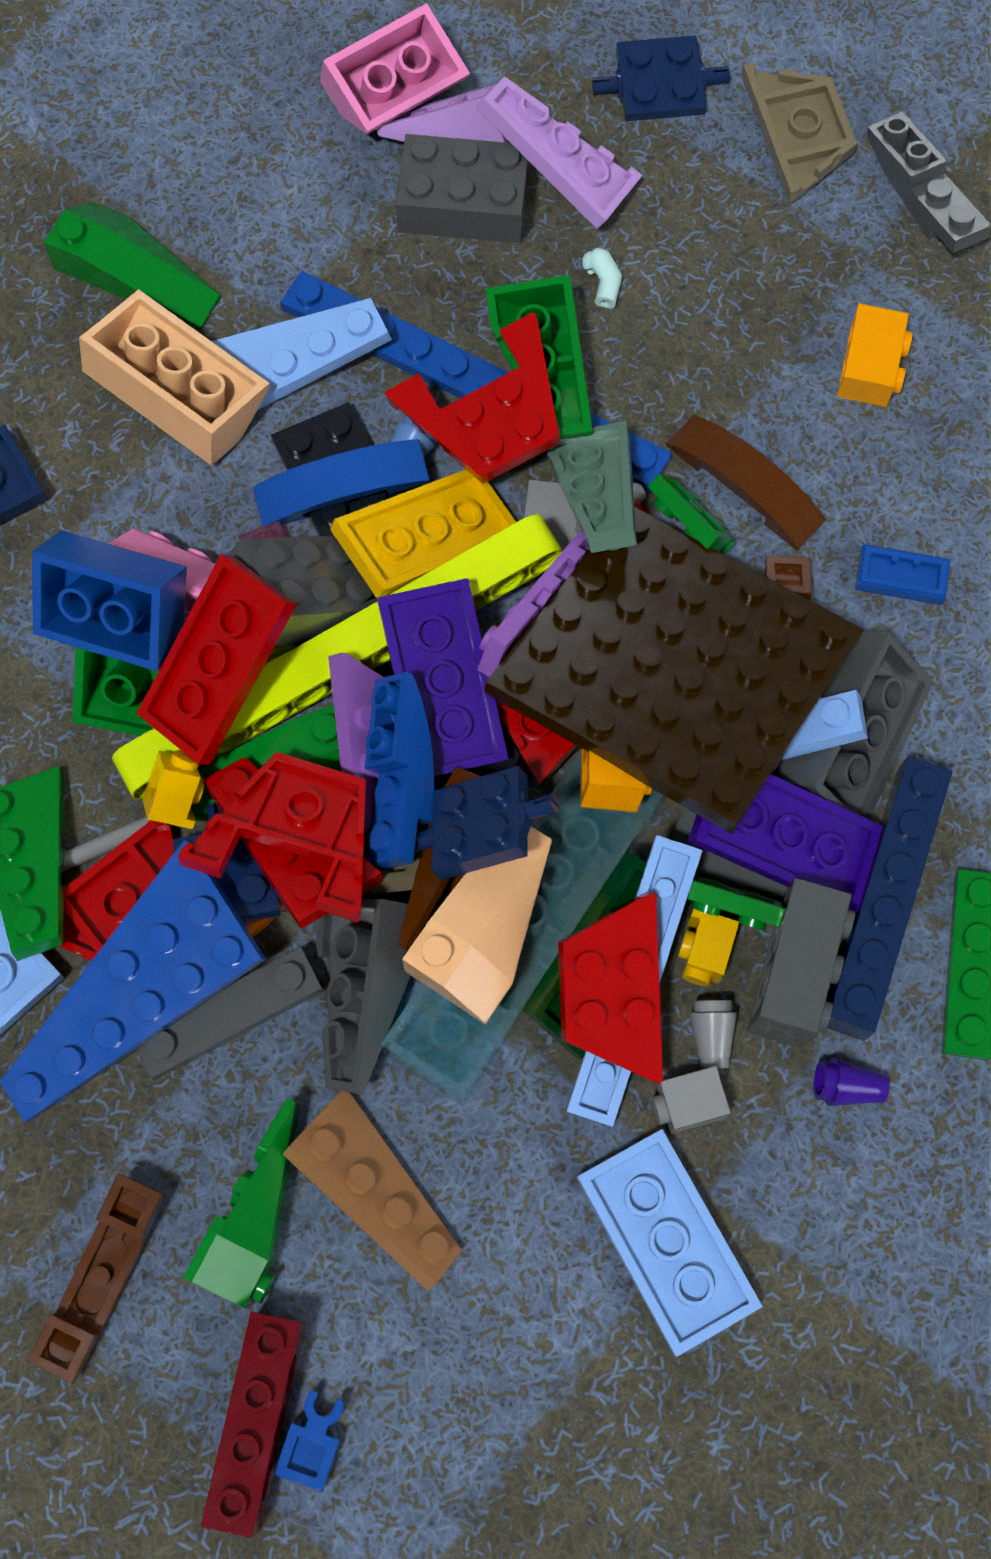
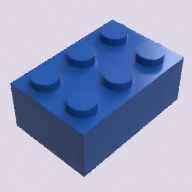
M61 530L32 551L33 634L158 671L184 625L187 566Z

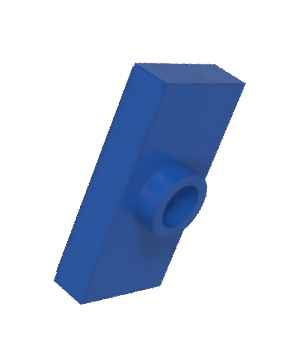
M863 544L859 555L855 590L942 605L946 599L951 559Z

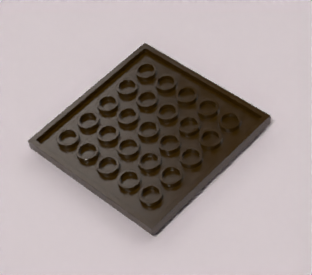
M634 507L637 545L613 551L606 550L594 553L589 551L488 678L484 693L587 752H593L643 784L733 835L859 642L864 629L713 548L706 549L698 540Z

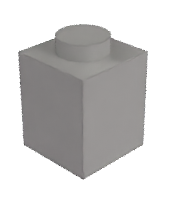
M716 1066L664 1080L656 1087L658 1095L651 1097L654 1113L659 1125L667 1123L670 1134L723 1120L731 1114Z

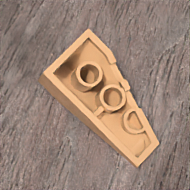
M532 826L527 836L528 856L466 873L428 921L402 959L405 972L485 1025L513 985L535 899L552 843L551 838Z

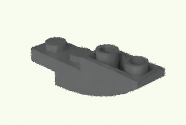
M900 112L867 127V135L885 175L928 240L938 236L951 252L955 253L989 238L991 224L945 174L947 160L904 112Z

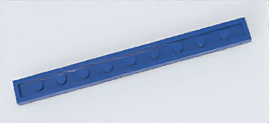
M301 270L280 301L281 310L298 318L361 301V299ZM376 307L392 340L368 353L412 375L419 373L422 380L458 398H462L509 373ZM590 413L592 427L612 424ZM629 432L633 483H638L645 491L651 493L652 491L647 486L659 473L663 474L671 460L672 453Z

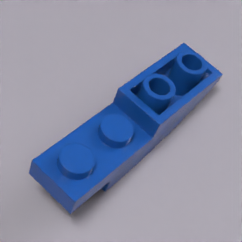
M408 672L375 680V687L371 697L372 710L369 734L366 739L367 750L364 769L378 773V782L375 789L372 830L369 835L368 862L380 869L413 864L417 825L432 823L434 765L429 727L413 674Z

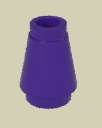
M831 1058L829 1062L820 1061L814 1073L813 1090L815 1098L825 1101L828 1106L884 1103L889 1094V1078L886 1074H880L836 1058Z

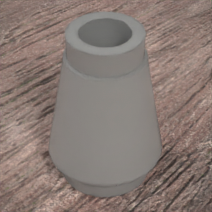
M732 1000L694 1001V1013L689 1014L700 1059V1068H711L714 1066L717 1068H729V1058L737 1012H732Z

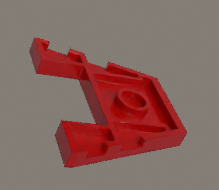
M534 312L499 330L501 339L518 368L455 402L439 409L419 373L385 391L386 398L393 408L399 409L411 419L414 426L432 437L448 455L482 484L560 443L539 325Z
M276 752L237 792V798L222 814L216 813L205 825L206 830L193 844L188 842L181 849L178 855L179 864L221 878L240 837L331 865L316 900L317 910L359 923L362 907L366 779Z

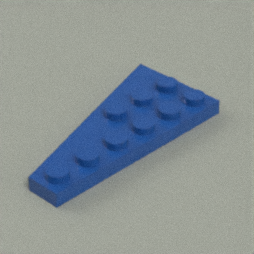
M184 839L0 1080L2 1087L23 1122H30L266 960L214 876L179 864L178 855L188 842L193 844L191 840Z

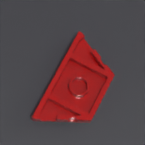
M150 820L63 888V945L58 947L89 961L93 960L174 854L172 840L174 836L170 824Z
M643 893L636 897L635 901L615 912L606 914L594 921L591 926L582 931H576L558 942L561 1039L645 1079L660 1083L663 1082L656 893Z

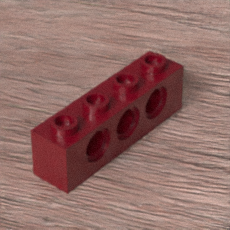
M250 1312L200 1527L252 1538L259 1533L306 1323Z

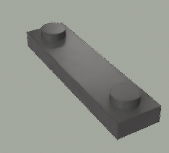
M299 947L231 983L138 1047L137 1050L150 1078L156 1080L325 990L305 950Z

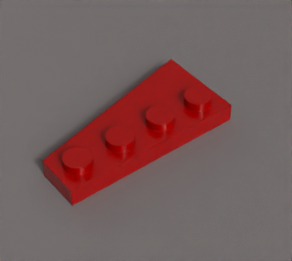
M245 757L203 779L206 789L222 813L237 798V792L259 770ZM240 837V840L300 929L328 914L317 910L316 900L331 865ZM364 857L362 893L383 881L382 873Z

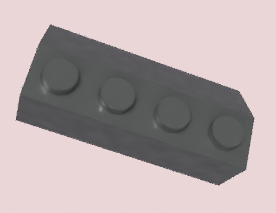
M864 630L859 642L822 697L826 698L857 690L862 699L868 738L784 759L775 774L780 779L866 819H870L933 684L930 677L889 631Z

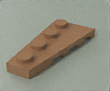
M340 1091L284 1151L283 1155L427 1291L437 1284L462 1251L350 1092Z

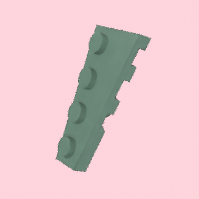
M627 421L592 427L593 435L560 440L559 444L546 450L545 453L591 553L606 550L613 551L637 545L630 435Z

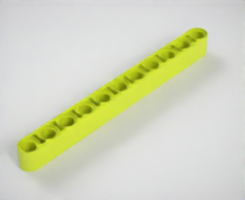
M540 514L530 515L391 594L468 578L475 611L545 572L563 550ZM378 602L264 665L213 759L235 749L331 694L332 685L328 656L346 653L372 670L389 661L390 655ZM154 728L125 744L112 756V760L133 799H143L158 751L173 754L174 751L180 750Z

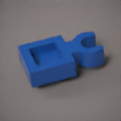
M312 1390L306 1397L304 1404L305 1414L308 1418L307 1424L303 1426L294 1422L291 1423L274 1475L322 1492L324 1491L341 1440L327 1433L330 1425L336 1423L341 1418L345 1404L344 1400L337 1398L331 1414L327 1416L321 1415L316 1410L319 1391Z

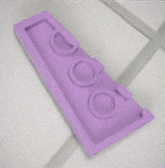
M505 76L476 107L596 229L609 218L642 177V174L634 168L630 167L626 171L613 162L615 155L602 145L596 150L579 138L581 131L568 121L561 123L551 118L547 106Z

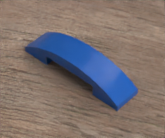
M414 439L363 447L315 460L275 475L254 486L253 491L262 527L267 529L305 519V513L384 490L388 494H392L431 482L420 440Z

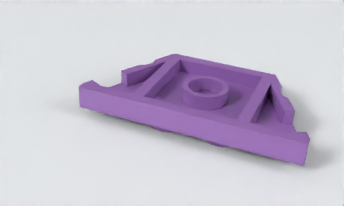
M338 653L328 656L341 772L366 779L364 832L372 827L375 789L378 782V773L364 769L367 750L366 739L369 734L372 710L371 697L375 687V680L385 677L348 654Z

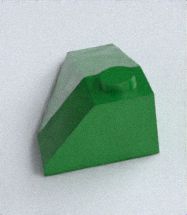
M94 202L64 209L43 242L54 270L124 299L129 298L139 289L186 324L201 331L221 298L217 291L130 217Z
M570 275L485 288L491 331L512 370L518 368L502 341L499 330L532 312L537 316L560 440L593 435Z
M334 704L297 717L213 759L210 765H201L198 767L200 777L205 779L243 757L260 769L276 752L341 772ZM205 783L199 803L191 805L195 822L209 821L206 805L209 803H214L216 813H218L217 804L206 789Z
M286 1098L256 1149L254 1161L259 1163L256 1170L253 1172L248 1169L243 1176L240 1175L232 1189L233 1195L229 1204L233 1207L228 1216L223 1215L220 1217L217 1215L183 1276L184 1279L243 1308L250 1309L254 1300L261 1304L275 1279V1276L269 1273V1270L274 1262L291 1163L283 1153L295 1139L300 1110L296 1102Z

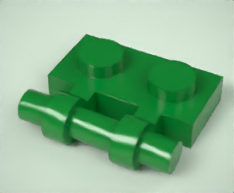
M659 473L647 486L657 496L653 500L656 507L670 519L676 516L686 527L683 533L698 540L706 549L713 548L724 555L734 547L736 543L726 532L727 527L719 518L711 517L700 505L701 500L692 490L685 489L673 476Z
M694 875L687 899L694 901L692 908L700 912L720 916L721 910L738 914V922L760 930H765L767 924L780 927L786 910L780 901L764 897L760 892L747 888L741 890L722 884L718 879L708 876L702 878Z

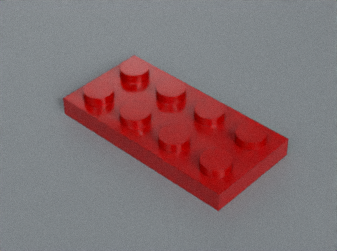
M221 554L136 714L198 765H210L297 604L235 557Z

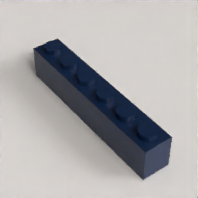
M908 756L896 772L880 824L883 826L861 904L858 913H855L851 933L848 939L845 938L840 956H844L842 972L838 983L831 984L826 1000L833 1003L831 1017L827 1026L828 1029L862 1041L868 1039L876 1031L952 776V770Z

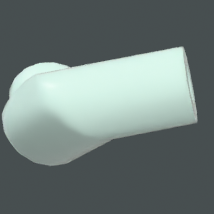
M595 248L593 251H588L584 254L582 265L584 269H587L588 274H597L600 280L595 304L600 307L613 309L620 289L622 273L610 252L603 248Z

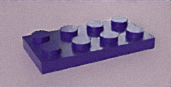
M468 578L378 597L377 602L394 675L402 672L413 674L421 695L432 745L434 776L451 773L455 767L469 769L509 760L496 700L484 693L485 684L489 677L477 670L484 651L479 649L482 638Z
M771 775L733 835L696 814L687 842L786 887H789L793 880L797 878L850 893L852 895L848 909L858 913L883 826Z

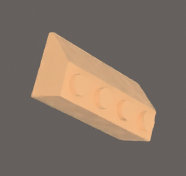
M139 289L79 337L82 372L211 466L241 440L269 390L270 383Z

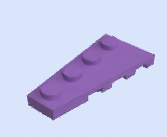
M581 530L521 601L511 607L499 627L493 625L487 631L479 646V649L484 651L477 668L478 671L488 677L491 676L590 551Z

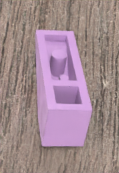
M497 84L417 106L376 129L379 136L399 141H405V134L505 143L508 141L476 109Z

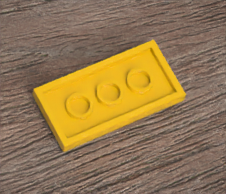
M465 469L336 518L330 530L373 594L378 598L387 596L515 524L516 521L488 482L482 484Z

